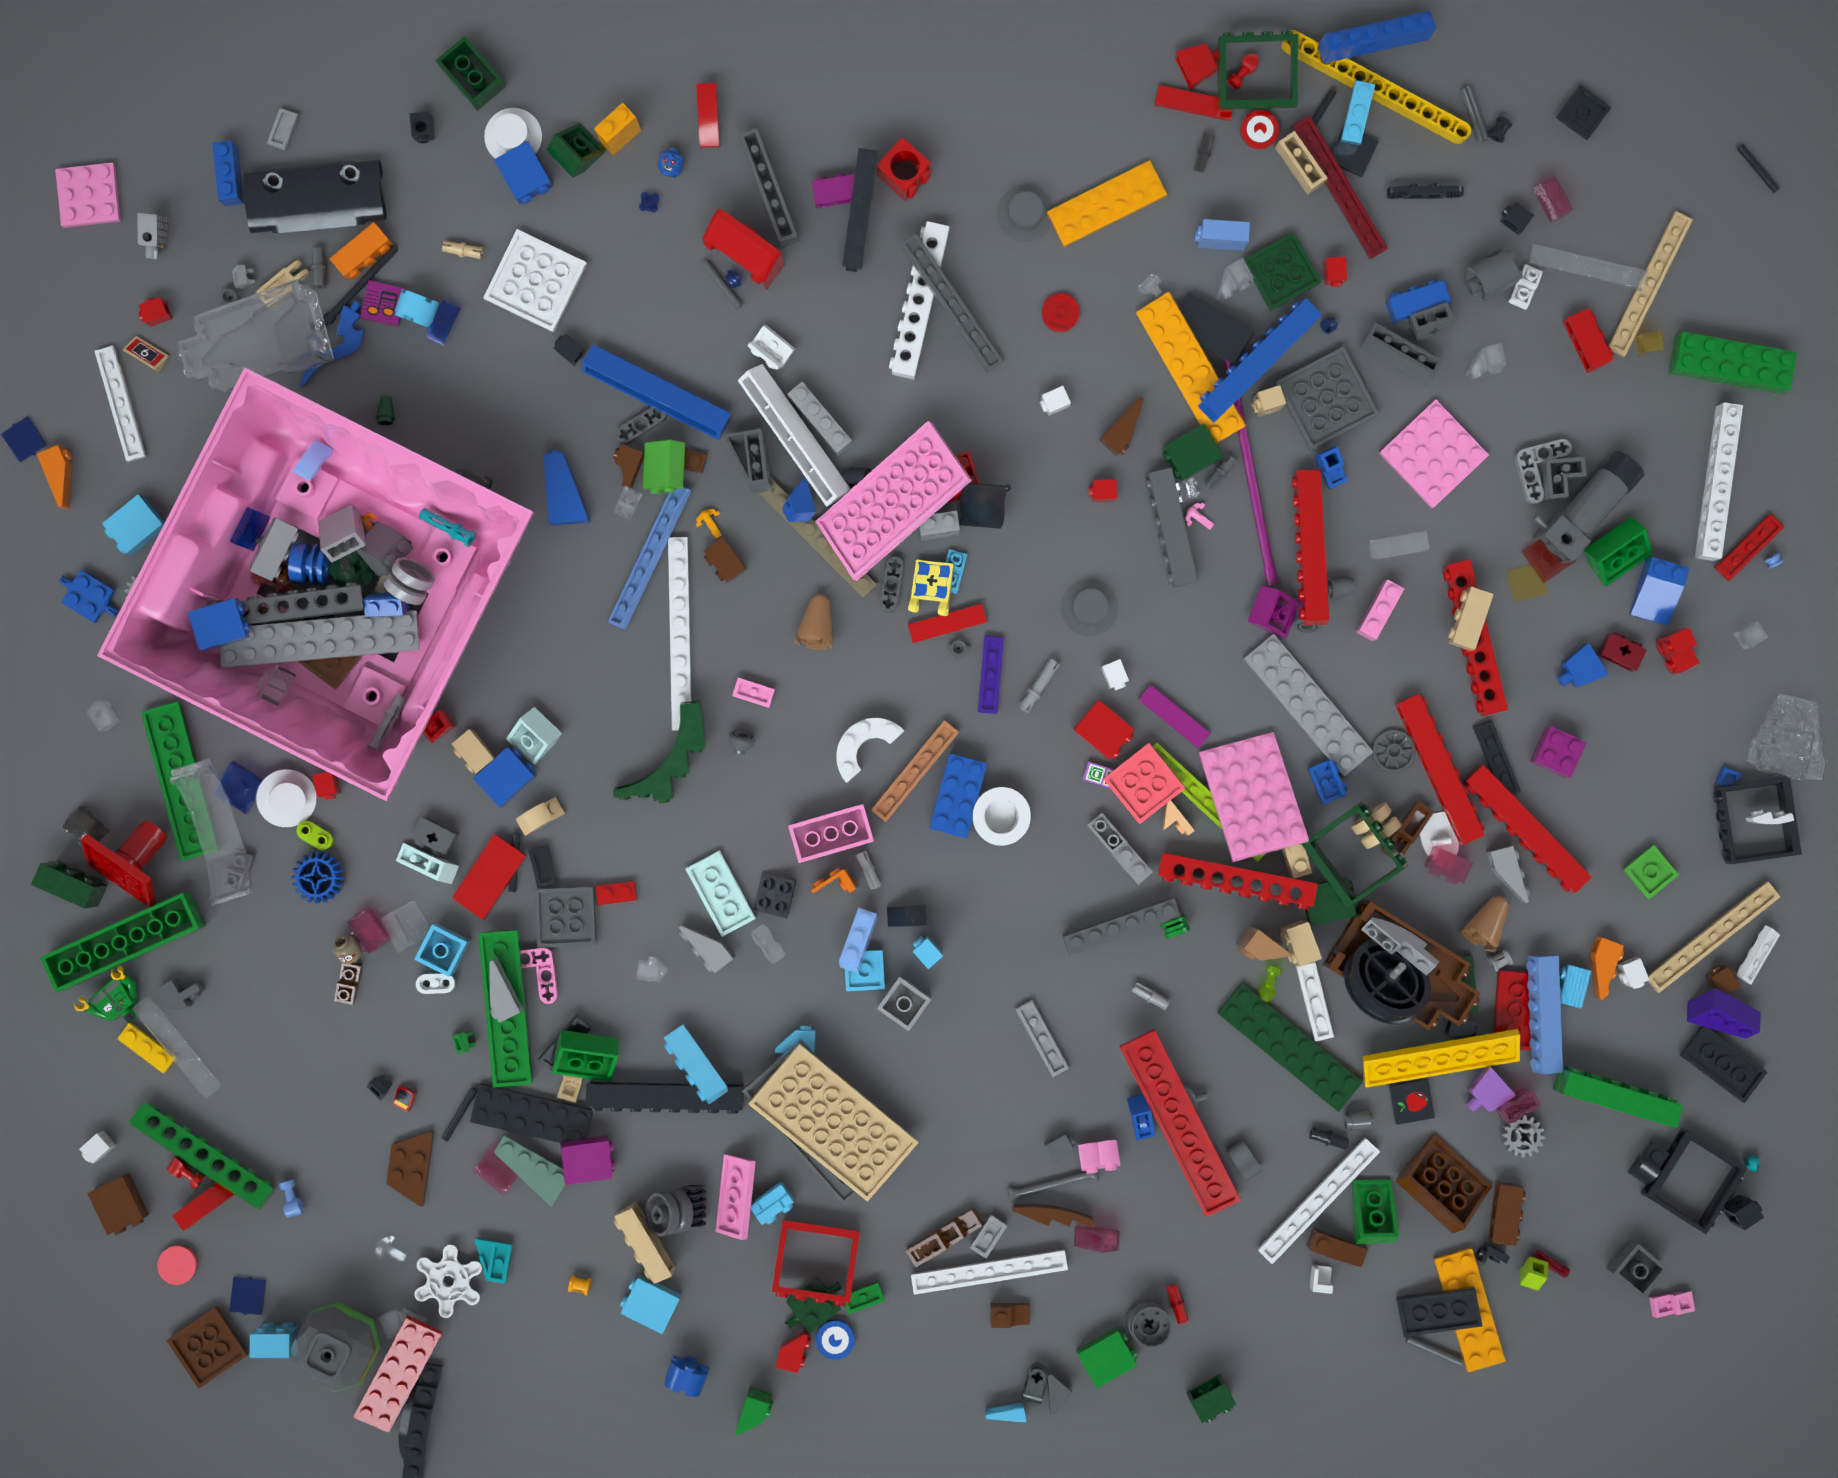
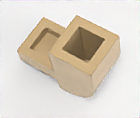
M555 797L528 810L519 816L516 821L526 836L563 816L565 813Z

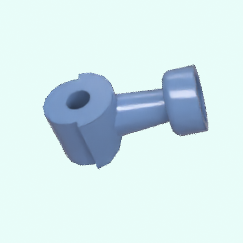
M294 1179L278 1183L280 1190L285 1191L286 1204L283 1207L285 1216L290 1218L291 1216L303 1214V1202L300 1197H295L292 1189L295 1187Z

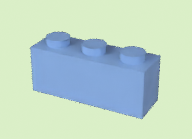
M858 908L839 960L841 968L859 973L878 920L876 913Z

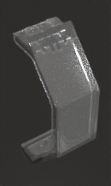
M210 759L171 770L172 776L169 777L171 785L178 787L190 811L206 860L212 896L209 898L211 906L253 893L246 849L227 793Z

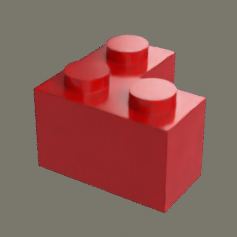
M1689 627L1675 630L1656 640V648L1666 660L1665 666L1672 675L1679 674L1700 664L1692 647L1698 644Z

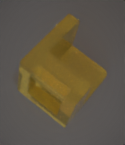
M1661 330L1643 333L1634 338L1638 357L1647 353L1664 350Z

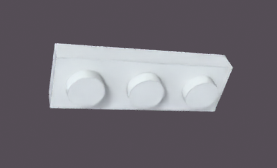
M1765 925L1764 929L1758 934V939L1754 946L1750 948L1744 963L1738 969L1737 976L1750 985L1780 936L1773 928Z

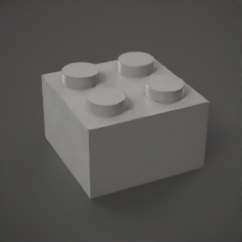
M899 975L877 1006V1009L904 1029L910 1031L931 1001V997Z

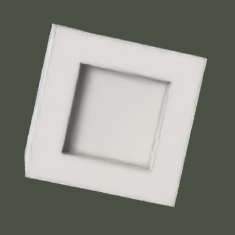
M1312 1264L1310 1289L1313 1292L1332 1294L1333 1285L1330 1283L1332 1268L1330 1266Z

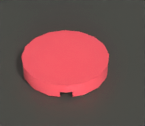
M183 1245L171 1246L163 1251L157 1263L158 1273L161 1278L173 1285L184 1284L192 1279L198 1267L197 1256L193 1250Z

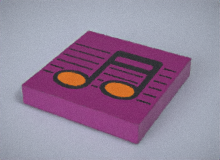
M368 280L360 318L399 327L401 317L395 315V308L401 291L405 288Z

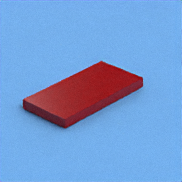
M494 834L452 899L480 919L485 920L527 855L499 835Z
M1498 970L1493 1033L1518 1029L1520 1033V1050L1531 1051L1530 1010L1528 1007L1529 990L1527 987L1528 972Z

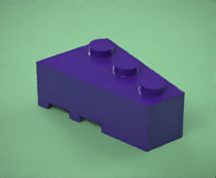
M1715 988L1688 1001L1687 1022L1746 1039L1760 1033L1761 1012Z

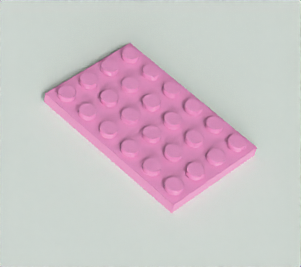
M1274 732L1199 752L1232 862L1309 841Z

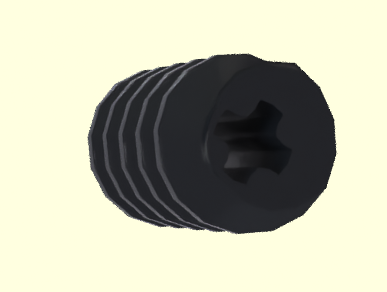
M698 1184L682 1187V1190L687 1191L686 1194L690 1198L693 1207V1222L690 1227L706 1225V1221L702 1220L706 1218V1213L702 1212L706 1210V1206L702 1204L706 1202V1198L703 1197L706 1194V1190L702 1189L705 1185Z

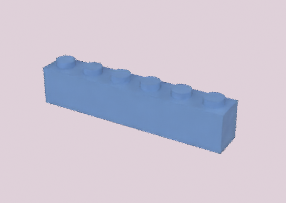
M1551 954L1529 955L1527 962V987L1529 990L1530 1065L1532 1072L1539 1074L1563 1073L1559 956Z

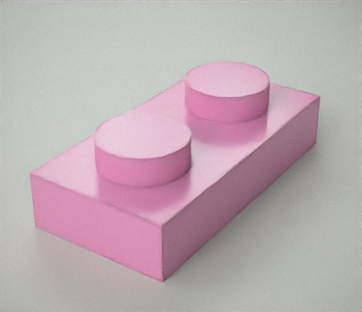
M738 678L732 696L770 708L775 689Z

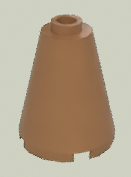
M817 594L810 599L795 636V643L801 646V643H804L806 648L815 650H827L828 646L830 649L832 648L830 600L825 595Z
M1501 896L1492 897L1463 927L1461 931L1463 932V937L1476 946L1478 944L1484 945V950L1495 952L1499 946L1510 907L1507 903L1508 901Z

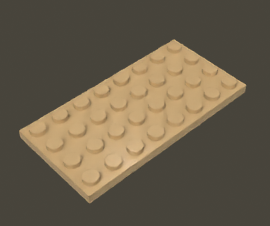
M800 1043L748 1102L752 1108L867 1202L919 1143L917 1139Z

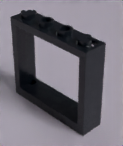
M1790 777L1714 787L1713 799L1717 803L1718 809L1716 811V819L1720 823L1721 829L1719 830V838L1723 843L1722 858L1726 864H1739L1802 855ZM1776 785L1780 811L1792 813L1794 821L1782 823L1786 849L1735 857L1726 792Z
M1681 1128L1667 1150L1670 1154L1659 1169L1661 1173L1654 1181L1644 1186L1641 1194L1700 1232L1707 1234L1709 1229L1714 1227V1221L1717 1216L1723 1213L1727 1200L1735 1194V1188L1744 1179L1743 1175L1747 1168L1690 1131ZM1690 1141L1732 1166V1169L1698 1223L1656 1196Z

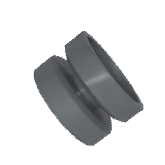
M681 1190L652 1194L648 1198L645 1207V1217L650 1231L660 1237L683 1233L690 1228L693 1222V1207L690 1198L685 1192Z

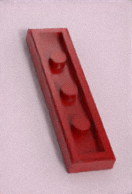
M1162 85L1158 86L1154 106L1230 121L1232 110H1218V97Z
M1771 513L1768 514L1714 568L1727 581H1730L1784 526Z
M979 604L948 613L947 616L940 615L908 624L912 643L914 644L987 623L983 606Z

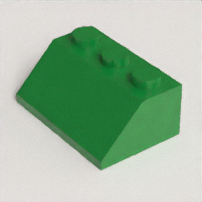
M1632 517L1584 549L1588 564L1605 587L1653 554L1646 528Z
M561 1030L556 1045L552 1074L610 1082L619 1057V1038Z

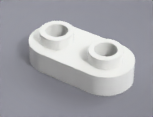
M442 973L423 974L416 980V988L423 994L448 993L456 986L454 976L448 977ZM445 979L449 981V986L443 984ZM425 980H428L430 982L429 987H426L424 985Z

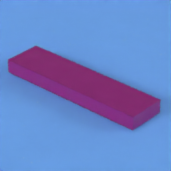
M1152 685L1138 699V701L1198 749L1211 734Z

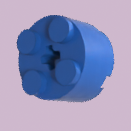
M672 1356L664 1385L676 1393H679V1390L685 1391V1396L698 1397L702 1392L710 1368L697 1363V1359L692 1356H686L685 1359Z

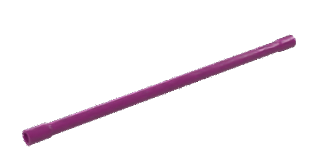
M1223 359L1227 372L1234 364ZM1240 397L1234 404L1246 423ZM1245 426L1238 431L1264 564L1265 580L1268 587L1278 585V580L1273 565L1247 427Z

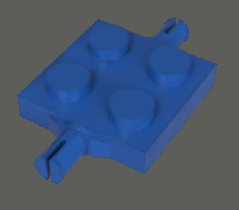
M80 570L73 581L64 575L60 578L62 580H59V583L68 587L67 593L61 602L93 623H97L104 612H108L113 617L118 615L119 610L110 605L111 598L116 590L85 570Z

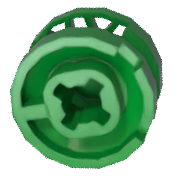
M1181 915L1179 918L1160 924L1161 928L1165 931V939L1191 930L1190 926L1186 923V915Z

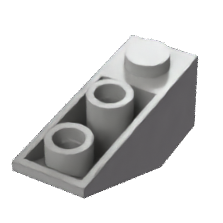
M1508 845L1486 851L1491 871L1521 902L1528 903L1530 893L1528 887L1524 886L1523 878L1525 876L1523 869L1518 865L1519 854L1517 849Z
M685 925L679 927L681 930L679 934L685 941H690L693 945L691 947L692 951L697 957L701 955L705 960L703 964L709 972L713 971L716 973L735 958L723 942Z

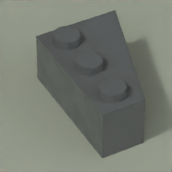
M762 429L724 435L753 494L772 491L767 442Z

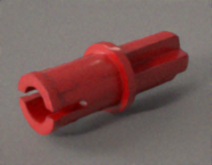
M1177 1284L1167 1286L1166 1289L1171 1301L1170 1307L1173 1308L1177 1324L1188 1322L1189 1318L1184 1307L1185 1301L1181 1298Z

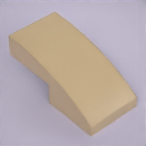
M563 1075L557 1098L576 1103L584 1078Z

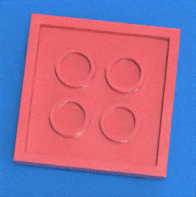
M1147 743L1103 778L1139 824L1185 789V786L1150 743Z

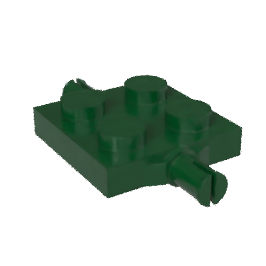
M817 1277L802 1290L834 1295L842 1289V1286L837 1287L840 1284L837 1281L828 1288ZM794 1295L786 1301L792 1309L794 1316L786 1321L785 1324L791 1329V1327L799 1322L810 1334L841 1310L838 1305H834L832 1300H826L825 1304L814 1302L815 1298L807 1297L806 1301L797 1300Z

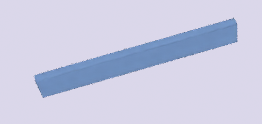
M683 487V489L675 490V493H668L608 623L626 630L689 498L691 490Z

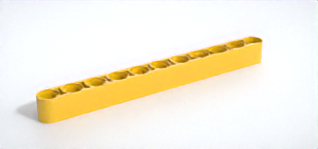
M1290 30L1293 31V34H1298V59L1352 89L1355 81H1357L1355 75H1360L1363 78L1361 82L1379 86L1380 90H1374L1373 100L1454 144L1464 143L1471 134V127L1468 123L1348 58L1324 64L1318 50L1319 43L1298 31ZM1287 41L1282 42L1281 47L1283 51L1291 55V45ZM1304 48H1310L1312 54H1307ZM1338 66H1343L1346 72H1340ZM1389 93L1395 94L1397 99L1392 100L1389 97ZM1406 103L1413 104L1414 109L1407 108ZM1423 112H1428L1431 118H1425ZM1440 121H1445L1447 127H1442ZM1456 130H1462L1464 136H1459Z

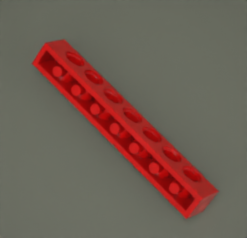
M1471 559L1444 566L1443 578L1445 582H1448L1449 589H1447L1449 600L1453 602V617L1456 610L1461 607L1460 597L1462 592L1469 587L1478 589ZM1457 577L1463 579V587H1459L1456 584ZM1485 619L1476 649L1469 651L1461 648L1464 657L1466 656L1468 663L1466 664L1467 674L1471 675L1472 679L1470 684L1471 691L1476 695L1477 699L1475 707L1481 716L1508 710ZM1476 652L1482 655L1480 663L1475 660ZM1481 671L1487 674L1485 681H1482L1479 677ZM1486 690H1489L1492 694L1490 700L1484 697Z
M1167 853L1162 854L1158 876H1162L1163 881L1173 882L1174 879L1181 880L1183 885L1192 886L1193 883L1201 884L1200 888L1212 890V887L1220 888L1219 892L1231 894V890L1239 892L1238 896L1250 898L1251 894L1257 895L1258 900L1270 902V898L1277 899V904L1289 906V902L1297 903V908L1307 910L1309 906H1314L1318 885L1317 883ZM1177 864L1185 867V873L1181 876L1176 875L1174 872V867ZM1196 868L1203 869L1204 877L1202 879L1194 878L1193 871ZM1215 872L1223 874L1224 880L1221 883H1215L1212 880V875ZM1234 876H1240L1243 879V884L1240 887L1232 885L1231 880ZM1253 880H1260L1262 882L1261 890H1252L1251 882ZM1275 883L1279 884L1282 888L1281 893L1278 895H1274L1270 891V887ZM1294 887L1299 888L1301 891V896L1297 899H1293L1290 896V890Z

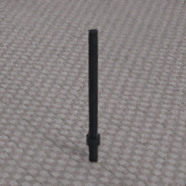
M393 245L330 312L327 311L324 314L323 320L314 328L318 334L329 324H333L336 320L335 317L342 311L343 306H347L365 287L368 280H371L396 254L398 250Z

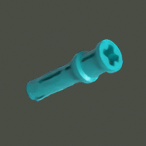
M423 508L419 513V519L448 533L451 539L461 541L466 547H470L476 538L475 531L463 528L460 523L454 524L427 510V508ZM433 518L443 523L444 525L434 521Z

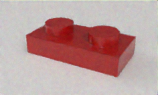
M635 881L596 886L598 905L636 901Z

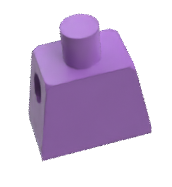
M1484 1067L1467 1090L1473 1098L1465 1105L1473 1113L1481 1106L1486 1111L1491 1112L1516 1095L1491 1067Z

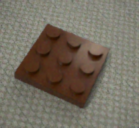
M215 1306L166 1340L198 1389L249 1355V1352L218 1306Z

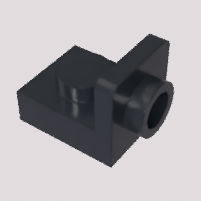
M1486 1242L1483 1246L1479 1247L1476 1253V1260L1483 1265L1488 1257L1498 1264L1500 1261L1507 1264L1510 1259L1508 1254Z

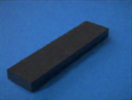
M1492 720L1473 727L1491 773L1512 795L1521 792Z

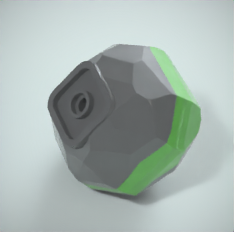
M336 1302L309 1312L294 1340L291 1353L296 1369L301 1376L333 1392H338L364 1382L382 1345L372 1318L340 1302Z

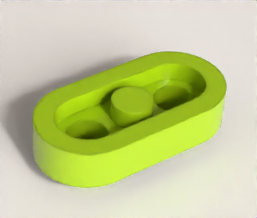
M302 821L298 824L296 832L302 840L319 850H327L333 846L334 837L329 831L312 821ZM304 827L309 829L307 834L303 832ZM321 837L325 838L324 844L320 843Z

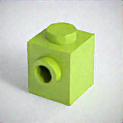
M1529 1257L1520 1268L1519 1285L1538 1291L1548 1279V1262Z

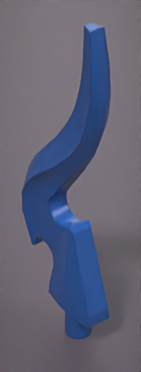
M354 300L350 309L343 306L336 334L344 336V343L318 355L307 367L300 386L304 387L309 378L320 367L331 361L348 356L359 348L363 341L364 329L356 331L354 325L360 319V315L357 313L361 306L360 303Z

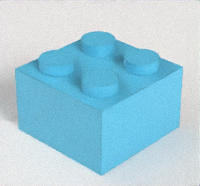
M438 923L432 924L414 960L448 977L453 976L471 940Z
M273 1322L262 1323L260 1327L250 1334V1358H290L292 1356L291 1347L300 1331V1325H294L293 1322H285L282 1325H274Z

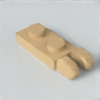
M296 260L287 268H283L256 291L269 308L299 284L298 282L303 281L309 275V271L304 269L295 277L292 276L291 273L301 267L302 263L300 260Z

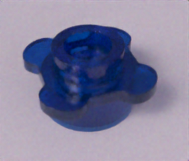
M643 192L640 196L642 198L639 205L640 210L657 212L659 195Z

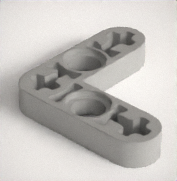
M1560 439L1525 448L1516 453L1515 463L1523 494L1528 503L1537 504L1544 498L1537 464L1548 459H1559L1567 456L1572 450L1568 440ZM1560 444L1566 447L1563 453L1562 451L1553 453L1552 449L1558 448ZM1540 448H1545L1548 451L1546 458H1541L1538 455ZM1523 453L1525 456L1529 457V459L1526 460L1527 466H1529L1530 464L1532 466L1524 470L1522 469V467L1526 466L1525 461L1520 459V457L1523 456ZM1527 471L1534 474L1532 482L1525 480L1524 475ZM1535 483L1537 486L1533 487L1534 493L1539 494V496L1536 497V500L1534 497H1530V494L1533 493L1532 487L1527 488V486L1533 485Z

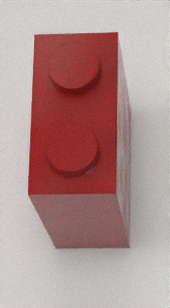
M1097 700L1073 729L1075 733L1108 760L1111 757L1115 759L1122 751L1120 749L1121 745L1124 742L1128 744L1134 737L1132 734L1134 729L1100 700Z

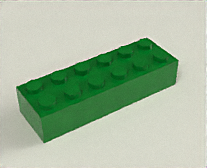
M1682 331L1674 339L1668 374L1784 394L1791 390L1797 352Z
M1566 1066L1565 1069L1563 1068V1073H1557L1553 1090L1561 1094L1677 1128L1683 1109V1105L1677 1103L1678 1099L1644 1088L1640 1090L1638 1087L1623 1082L1621 1085V1082L1607 1077H1603L1602 1080L1601 1076L1587 1071L1583 1074L1584 1071L1570 1066Z

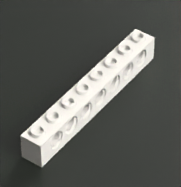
M927 221L926 227L922 226L920 238H923V244L941 268L949 226ZM929 241H935L937 246L929 248L926 244ZM912 266L911 275L914 278L913 282L908 284L906 294L910 295L908 302L904 301L902 312L905 313L904 320L899 322L898 331L901 334L899 339H895L893 350L897 351L895 358L891 357L889 368L892 369V375L914 380L934 295L927 285L922 286L918 283V280L922 277L916 268ZM920 296L924 299V302L916 304L913 301L914 298ZM912 315H917L920 320L917 323H912L909 321V318ZM909 333L916 337L912 342L905 340V336ZM904 352H908L911 355V358L907 361L900 358V355Z
M1722 403L1716 406L1695 551V558L1711 561L1722 559L1743 405Z

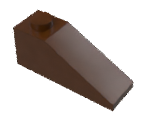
M1140 397L1099 440L1115 456L1119 453L1123 455L1130 448L1128 444L1131 441L1144 400L1143 397Z
M1315 1228L1312 1229L1306 1245L1310 1251L1358 1267H1362L1368 1251L1365 1247Z

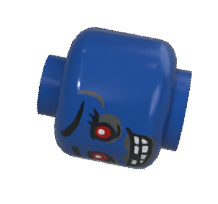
M668 148V151L660 153L657 168L661 171L662 175L676 178V175L682 173L684 157L679 154L680 150Z

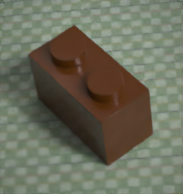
M723 537L703 550L706 554L704 559L710 566L714 564L717 569L715 574L721 582L725 580L729 583L746 571Z

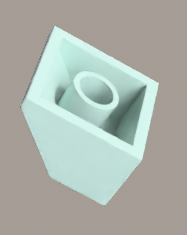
M534 707L518 720L506 740L528 761L535 765L557 742L562 733Z

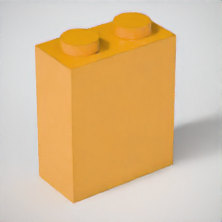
M622 103L601 121L594 130L600 142L614 156L641 131L636 116Z

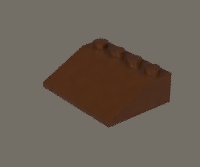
M1433 1134L1405 1165L1395 1180L1399 1186L1452 1234L1462 1231L1467 1227L1492 1188V1185L1436 1134Z

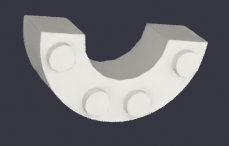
M869 718L852 725L842 736L837 748V766L845 782L848 783L861 771L857 762V753L865 741L879 738L891 744L904 730L894 722L882 718Z

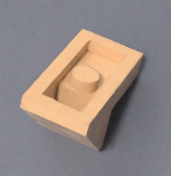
M1170 800L1166 803L1162 829H1166L1176 821L1175 827L1181 834L1185 833L1189 836L1194 832V829Z

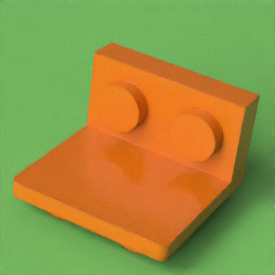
M838 867L829 873V879L824 880L822 878L815 882L811 892L815 893L838 877L841 879L839 884L844 891L848 890L851 893L857 889V885L846 868L841 870Z

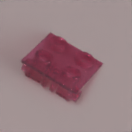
M496 1141L483 1160L476 1166L473 1173L504 1196L518 1178V1175L494 1153L499 1144Z

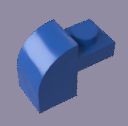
M1333 446L1315 455L1318 470L1322 472L1328 489L1348 481L1342 468L1345 464L1338 447Z

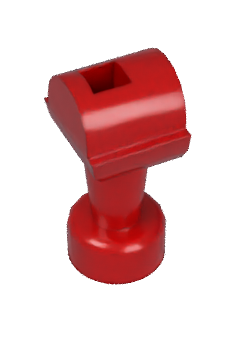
M1251 53L1246 57L1244 56L1238 72L1231 74L1227 78V82L1234 89L1238 90L1243 84L1242 79L1247 74L1250 75L1256 71L1259 62L1256 54Z
M175 1156L166 1170L176 1178L183 1176L191 1181L190 1186L196 1189L204 1180L205 1175L200 1172L195 1174L187 1167V1162Z

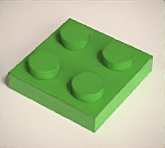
M1655 845L1648 847L1622 869L1648 900L1679 875Z

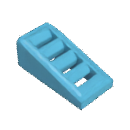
M1023 1402L987 1408L985 1410L986 1419L1026 1422Z

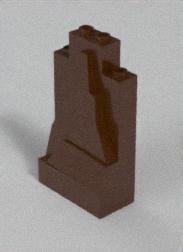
M1362 900L1356 911L1357 916H1352L1322 965L1344 978V967L1348 958L1360 945L1368 940H1372L1371 937L1361 930L1372 917L1391 922L1423 940L1427 944L1424 949L1439 961L1437 966L1428 974L1431 983L1430 999L1427 1005L1411 1020L1427 1030L1437 1025L1439 1015L1458 1026L1464 1024L1469 1018L1468 1012L1471 1007H1475L1480 999L1478 997L1480 992L1461 981V978H1465L1469 973L1470 968L1468 967L1470 963L1371 901Z

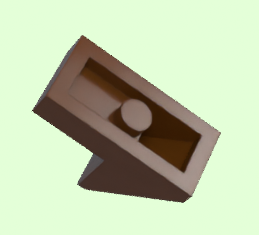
M685 447L684 469L702 474L707 455L688 450Z

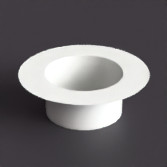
M507 108L499 111L489 120L485 129V144L495 159L528 141L536 154L541 145L542 132L538 121L532 114L519 108Z
M279 770L268 775L260 784L256 796L257 807L261 815L271 824L279 827H293L307 820L314 811L316 791L312 782L304 774L295 770Z
M1006 787L993 788L985 792L978 799L973 810V823L976 831L985 841L994 845H1009L1018 841L1026 833L1030 824L1031 814L1027 801L1019 792Z

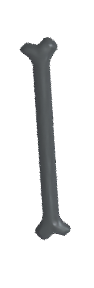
M1084 1171L1020 1189H1014L1009 1186L1007 1189L1010 1193L1008 1200L1014 1203L1018 1197L1088 1178L1098 1181L1099 1176L1097 1172L1087 1174Z

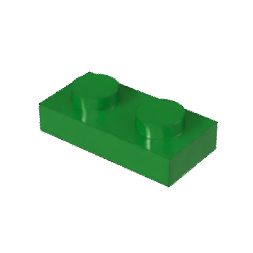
M879 1281L851 1291L850 1303L845 1304L848 1315L885 1301Z

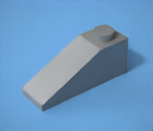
M498 958L490 961V1006L492 1008L490 1012L493 1018L497 1019L500 1023L520 1013L523 1007Z

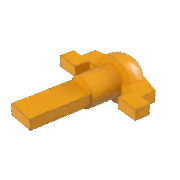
M714 509L703 510L696 518L697 523L695 525L696 527L701 526V521L704 520L715 539L722 535L710 515L713 514L716 517L720 513Z

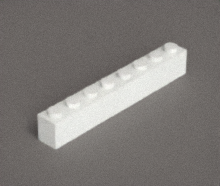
M761 364L749 369L738 380L742 388L826 507L840 500L851 490L764 365Z

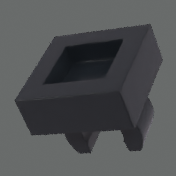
M384 1074L378 1079L374 1077L367 1086L380 1101L387 1095L388 1089L392 1086V1082H389L387 1085L382 1084V1080L385 1078Z

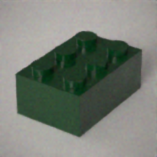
M465 36L435 60L441 70L476 111L506 87L501 77Z
M58 860L56 862L40 863L31 882L32 886L84 909L98 907L108 886L102 883V879L91 876V878L84 875V871L76 868L73 870L69 869L66 863Z

